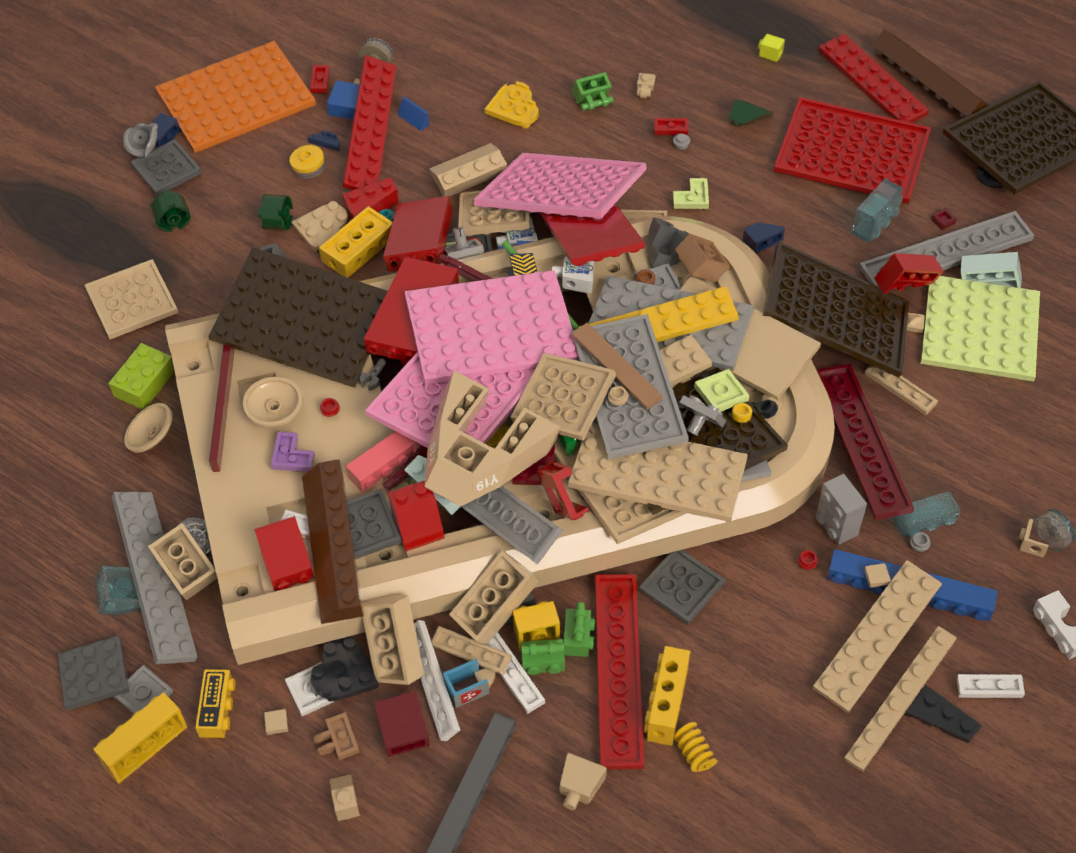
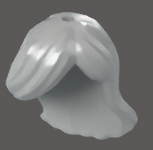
M139 123L134 128L127 129L123 136L124 148L134 156L147 157L155 147L158 125L156 123L148 125Z

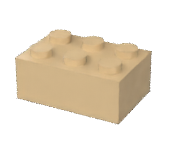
M183 523L148 546L186 600L218 579L214 566Z

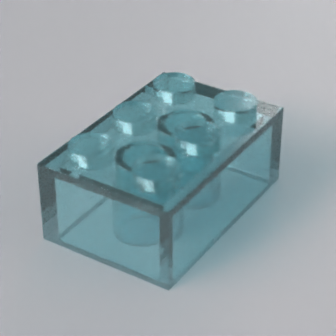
M884 179L856 210L851 234L868 243L874 238H878L881 230L889 225L892 217L895 218L900 211L899 204L903 199V196H901L903 188Z

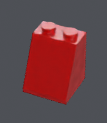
M425 480L388 492L391 514L402 539L405 552L445 539L433 491L424 487Z
M295 516L254 529L274 591L287 589L298 583H306L310 579L315 578Z

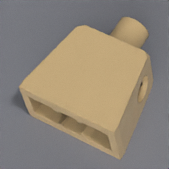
M568 753L560 783V793L566 796L563 806L567 809L575 810L578 802L589 804L606 778L607 767Z

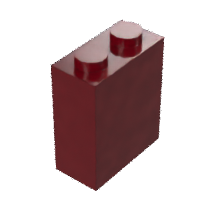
M416 691L403 692L399 696L393 698L385 697L378 702H374L388 757L430 746Z

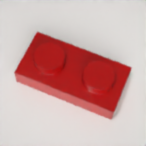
M313 65L310 83L311 93H327L330 73L329 65Z
M654 118V135H688V118Z

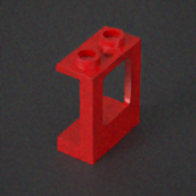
M552 461L536 470L555 514L570 520H578L583 517V513L589 511L588 507L571 502L562 480L573 474L570 466ZM553 489L556 491L561 501L562 507L560 506Z

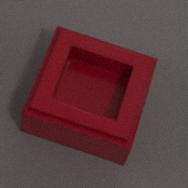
M946 208L933 214L931 220L941 230L952 226L957 221Z

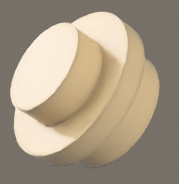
M615 386L610 390L608 400L613 405H623L628 401V392L621 386Z

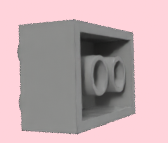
M845 474L823 483L816 512L817 521L819 524H823L829 537L835 540L838 545L858 536L867 506L865 500Z

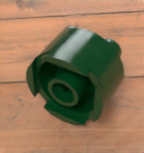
M165 190L150 204L156 224L162 231L173 232L172 229L177 227L180 230L187 226L191 220L185 198L180 193Z
M263 195L262 206L258 208V217L262 220L263 229H290L293 221V215H290V209H293V202L290 196Z

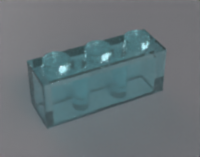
M949 491L912 502L914 506L913 513L892 518L902 537L925 530L931 531L941 525H951L957 521L961 510Z

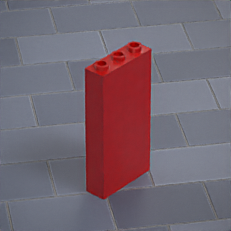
M449 196L399 203L397 205L383 256L388 272L398 271L405 257L441 264L439 257L444 253L453 212Z
M405 257L364 337L366 352L409 362L417 353V348L406 304L405 291L458 284V268Z

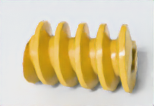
M691 722L680 728L674 735V739L676 742H679L678 747L682 750L683 756L686 757V762L690 764L692 772H701L714 766L717 763V759H709L714 753L712 751L705 752L709 748V744L702 745L705 737H697L701 734V730H693L697 723Z

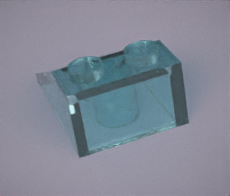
M102 566L95 578L99 614L120 615L141 611L130 567Z

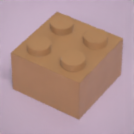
M689 233L675 249L679 255V260L685 264L687 272L692 277H699L704 281L708 280L716 283L730 268L713 241Z

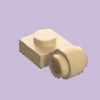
M639 73L637 96L644 99L651 96L656 75Z

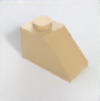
M351 774L330 779L331 793L338 821L360 816Z

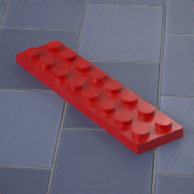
M845 34L819 46L818 51L891 118L913 123L929 114V109Z

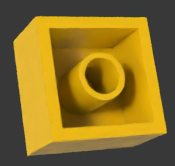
M544 601L534 606H522L513 610V627L519 651H521V642L560 639V621L554 601Z

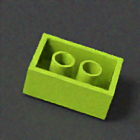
M141 343L109 382L113 397L143 410L147 408L175 372L172 356Z

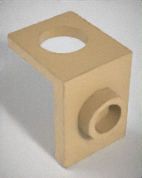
M1029 519L1026 527L1021 529L1019 539L1022 540L1020 551L1044 557L1049 545L1029 539L1033 519ZM1031 546L1040 547L1042 550H1033Z

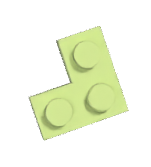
M690 178V191H673L674 209H708L707 178Z

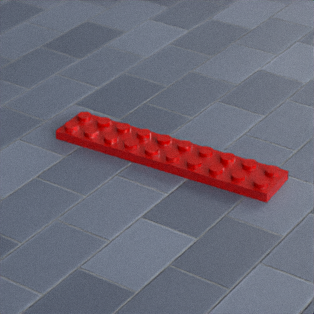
M365 55L363 59L342 187L350 190L379 181L396 65Z
M636 574L595 575L600 765L607 767V769H644Z

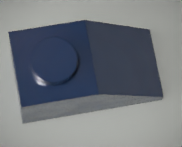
M160 113L152 121V123L158 125L157 148L172 141L180 132L178 119Z
M758 222L744 229L742 242L757 254L777 244L779 241H783L785 228L783 226Z

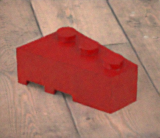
M391 177L342 194L344 208L351 220L368 206L379 213L384 209L390 210L399 203L398 190Z

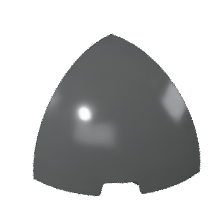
M653 217L647 238V253L651 265L657 267L669 263L671 266L680 262L679 255L675 249L689 233L675 228L670 222Z

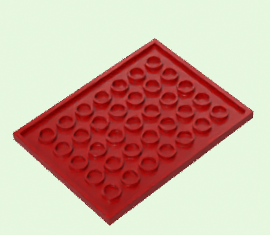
M799 97L776 160L774 171L909 204L931 127Z

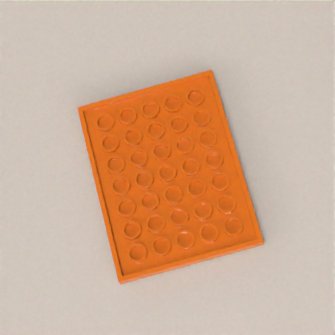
M275 41L155 86L157 94L170 115L178 119L180 131L194 153L316 105L315 98Z

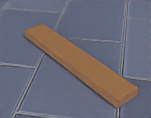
M588 323L572 332V337L602 367L615 370V380L646 410L663 399L662 395Z

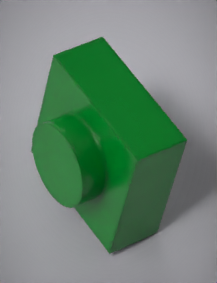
M559 434V443L566 456L574 454L575 445L577 444L576 438Z

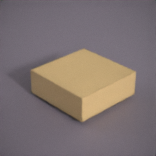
M885 563L865 566L864 571L870 588L889 585L891 580Z
M286 709L264 712L267 735L289 732Z

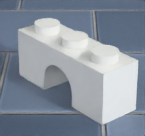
M1057 590L1038 599L1033 611L1036 618L1041 620L1046 627L1047 633L1057 642L1060 651L1070 660L1076 657V626H1068L1062 621L1061 618L1066 616L1070 605Z

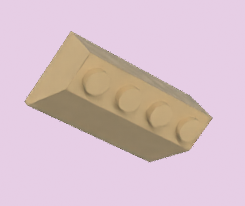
M490 143L429 168V171L442 196L450 197L497 177L507 168V163L500 150Z
M502 550L449 615L477 642L488 644L513 614V610L519 607L540 580L524 565Z
M388 595L362 601L363 621L374 675L377 681L409 685L422 677L424 672L409 596Z

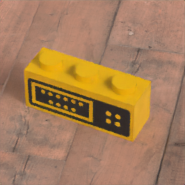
M204 670L196 722V731L199 737L225 738L226 730L230 728L228 712L233 707L231 691L235 690L236 684L230 670Z

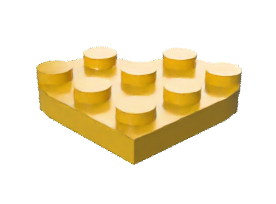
M515 82V84L509 86L505 84L501 87L486 106L485 114L513 125L521 126L522 128H528L530 124L537 120L539 110L536 103L532 100V92L529 90V86L521 82Z

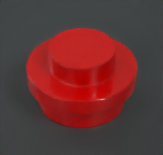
M326 398L320 405V411L324 416L332 417L339 413L340 405L335 399Z
M805 550L799 554L797 561L801 568L811 570L817 566L818 557L813 551Z

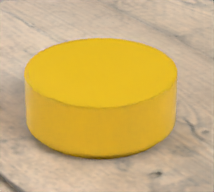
M745 403L735 404L732 409L733 419L737 422L749 421L752 417V408Z

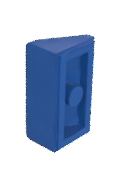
M403 97L398 116L420 131L429 125L428 112L408 98Z

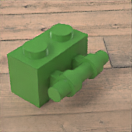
M606 72L575 80L571 88L577 104L586 102L580 105L582 111L587 109L590 111L594 107H604L609 103H613L612 96L606 97L612 87Z
M577 603L576 609H566L564 655L589 657V649H593L594 637L590 636V630L594 631L595 618H591V610H585L584 603Z
M563 639L521 642L522 666L527 674L537 675L544 672L557 674L565 671Z

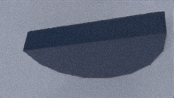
M322 131V133L316 135L312 134L308 138V143L335 151L340 150V141L337 135L330 131Z

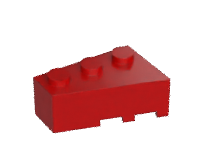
M894 253L874 279L882 293L888 294L889 290L892 289L902 291L906 286L912 285L913 288L934 284L944 271L934 255Z

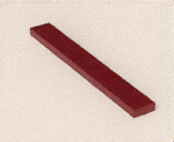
M223 345L209 457L213 472H220L235 352V348Z

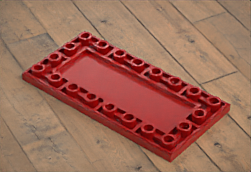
M616 203L600 219L539 212L572 265L582 266L585 262H599L606 257H619L623 253H636L640 249L645 248L643 239Z

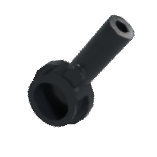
M770 399L756 404L751 403L765 419L773 417L778 411L777 403Z

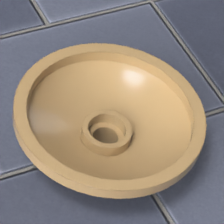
M268 377L257 381L250 386L243 398V408L248 419L263 427H278L289 423L299 414L303 405L300 388L293 381L283 377Z
M156 403L142 410L132 420L126 430L124 437L125 446L130 451L139 453L148 451L159 444L171 427V409L164 403Z

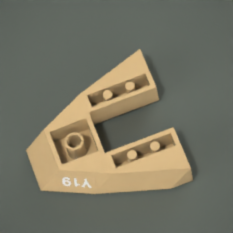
M454 370L441 397L427 451L424 487L459 506H463L501 487L546 456L557 441L560 426L524 408L495 449L466 434L465 431L486 404L489 388Z

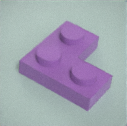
M278 432L271 468L273 470L308 472L313 468L315 453L308 450H296L299 438L298 433Z

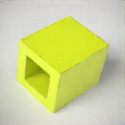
M766 34L758 45V49H760L759 56L777 62L783 53L785 39Z

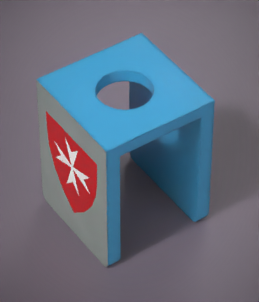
M477 659L443 673L448 694L455 708L489 694V682L487 679L455 692L452 686L473 677L474 672L479 671Z

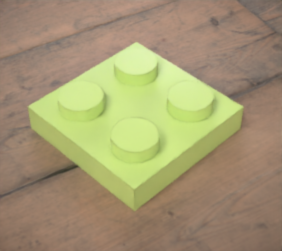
M729 369L698 380L694 384V388L707 405L710 404L718 408L720 412L733 407L735 404L749 401L750 395Z

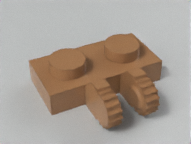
M346 712L325 719L328 731L313 737L315 744L327 742L331 738L333 741L317 749L319 756L330 754L336 750L337 756L341 760L360 753Z

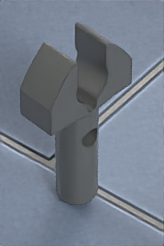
M379 359L370 373L362 372L360 375L362 388L370 380L372 381L368 385V390L371 391L378 388L380 379L377 376L386 364L384 359Z

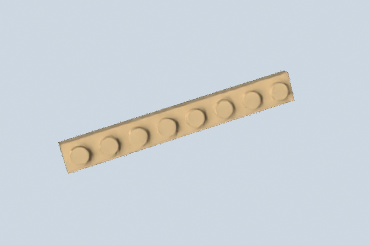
M940 626L937 627L844 758L846 762L863 773L955 643L957 637Z

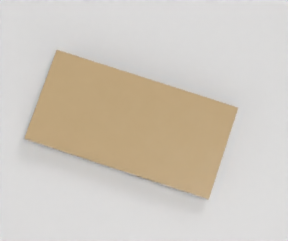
M691 276L680 290L699 294L716 288ZM731 296L732 301L743 303ZM754 308L734 371H731L735 378L778 401L818 351L821 343L772 317L763 316L762 312Z

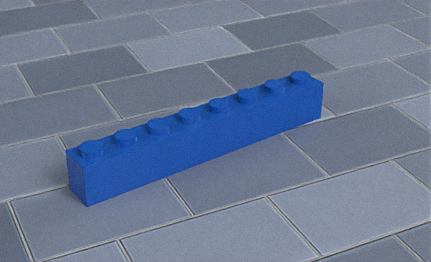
M834 549L827 580L837 584H847L856 589H866L876 594H882L888 585L870 588L864 571L865 566L885 563L891 581L902 566ZM927 573L942 583L939 590L928 603V606L934 607L937 610L951 611L957 615L974 617L980 621H990L994 613L997 590Z

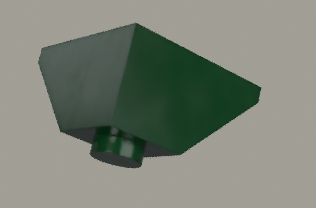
M735 99L728 118L733 120V124L742 126V124L748 125L772 116L773 112L746 101Z

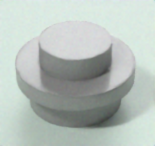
M678 134L673 138V143L677 149L683 150L690 144V138L685 134Z
M918 532L912 535L910 545L914 550L923 552L930 547L931 542L927 534Z

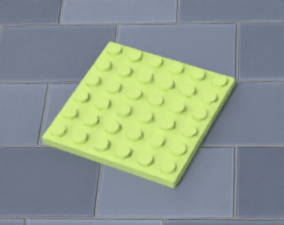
M940 276L934 284L928 285L920 364L1034 381L1036 377L1040 291Z

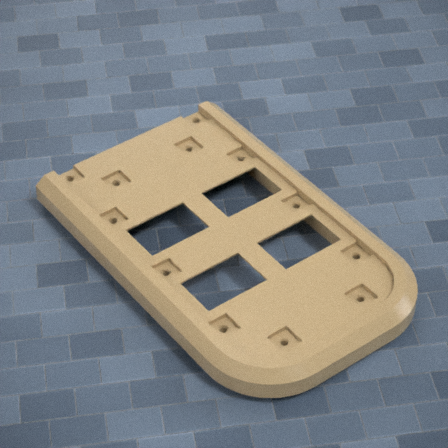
M642 217L628 221L643 239L645 248L640 249L636 253L627 252L619 257L610 256L603 258L602 261L594 262L592 294L586 293L592 311H594L607 275L635 281L634 273L654 268L649 261L647 253V238L653 217L670 222L681 231L713 241L730 268L716 283L708 280L704 281L699 277L695 278L716 289L727 286L730 296L745 304L754 305V308L762 313L770 273L757 254L745 243L718 227L682 217ZM555 237L512 246L518 254L533 253L538 272L552 271V266L564 265V257L566 255ZM504 248L456 259L493 279L508 277V270H512L509 254ZM680 261L670 267L682 287L691 275L687 272L685 264ZM397 273L359 282L388 291ZM459 274L458 284L474 282L473 280ZM557 277L561 292L569 291V289L562 287V278ZM218 313L165 325V331L172 355L214 566L219 582L225 622L237 664L240 665L366 632L363 617L321 624L315 578L310 579L306 583L292 585L287 589L277 591L273 589L254 529L280 521L285 510L307 515L302 476L307 472L273 470L271 468L277 433H298L299 438L296 450L314 451L313 467L320 462L340 459L347 501L381 489L391 512L388 492L409 485L406 478L397 487H393L389 491L383 486L388 477L402 466L396 468L388 477L382 478L372 488L361 492L347 477L346 465L395 432L365 414V410L381 393L380 386L369 391L368 385L372 380L366 382L362 388L359 378L356 387H350L235 349L221 470L220 472H213L209 457L223 344L209 340V334L220 314ZM369 355L362 371L367 374L374 368L371 355ZM810 359L780 397L783 399V404L773 429L788 444V448L786 451L766 460L771 469V476L741 482L732 522L687 513L620 544H616L588 503L582 498L580 492L577 489L568 487L569 477L564 478L562 482L571 502L588 507L589 509L578 520H570L555 514L543 485H512L511 479L502 486L563 530L538 565L484 524L444 534L445 539L405 552L403 544L399 543L356 559L361 600L366 601L388 595H408L413 619L454 609L502 550L524 565L540 580L534 587L536 588L752 532L783 520L801 507L815 492L826 471L833 444L834 414L826 389L812 360ZM711 366L693 375V378L702 375L710 370H713L717 367ZM268 377H283L293 381L300 388L303 397V405L299 414L289 423L278 427H263L253 423L248 419L243 408V398L250 386ZM737 379L750 395V403L756 404L762 401L765 393ZM326 398L335 399L340 405L339 413L332 417L324 416L320 411L322 401ZM510 415L501 426L506 425L510 429L514 423ZM553 489L560 506L562 507L561 501L556 491ZM302 537L314 573L310 539Z

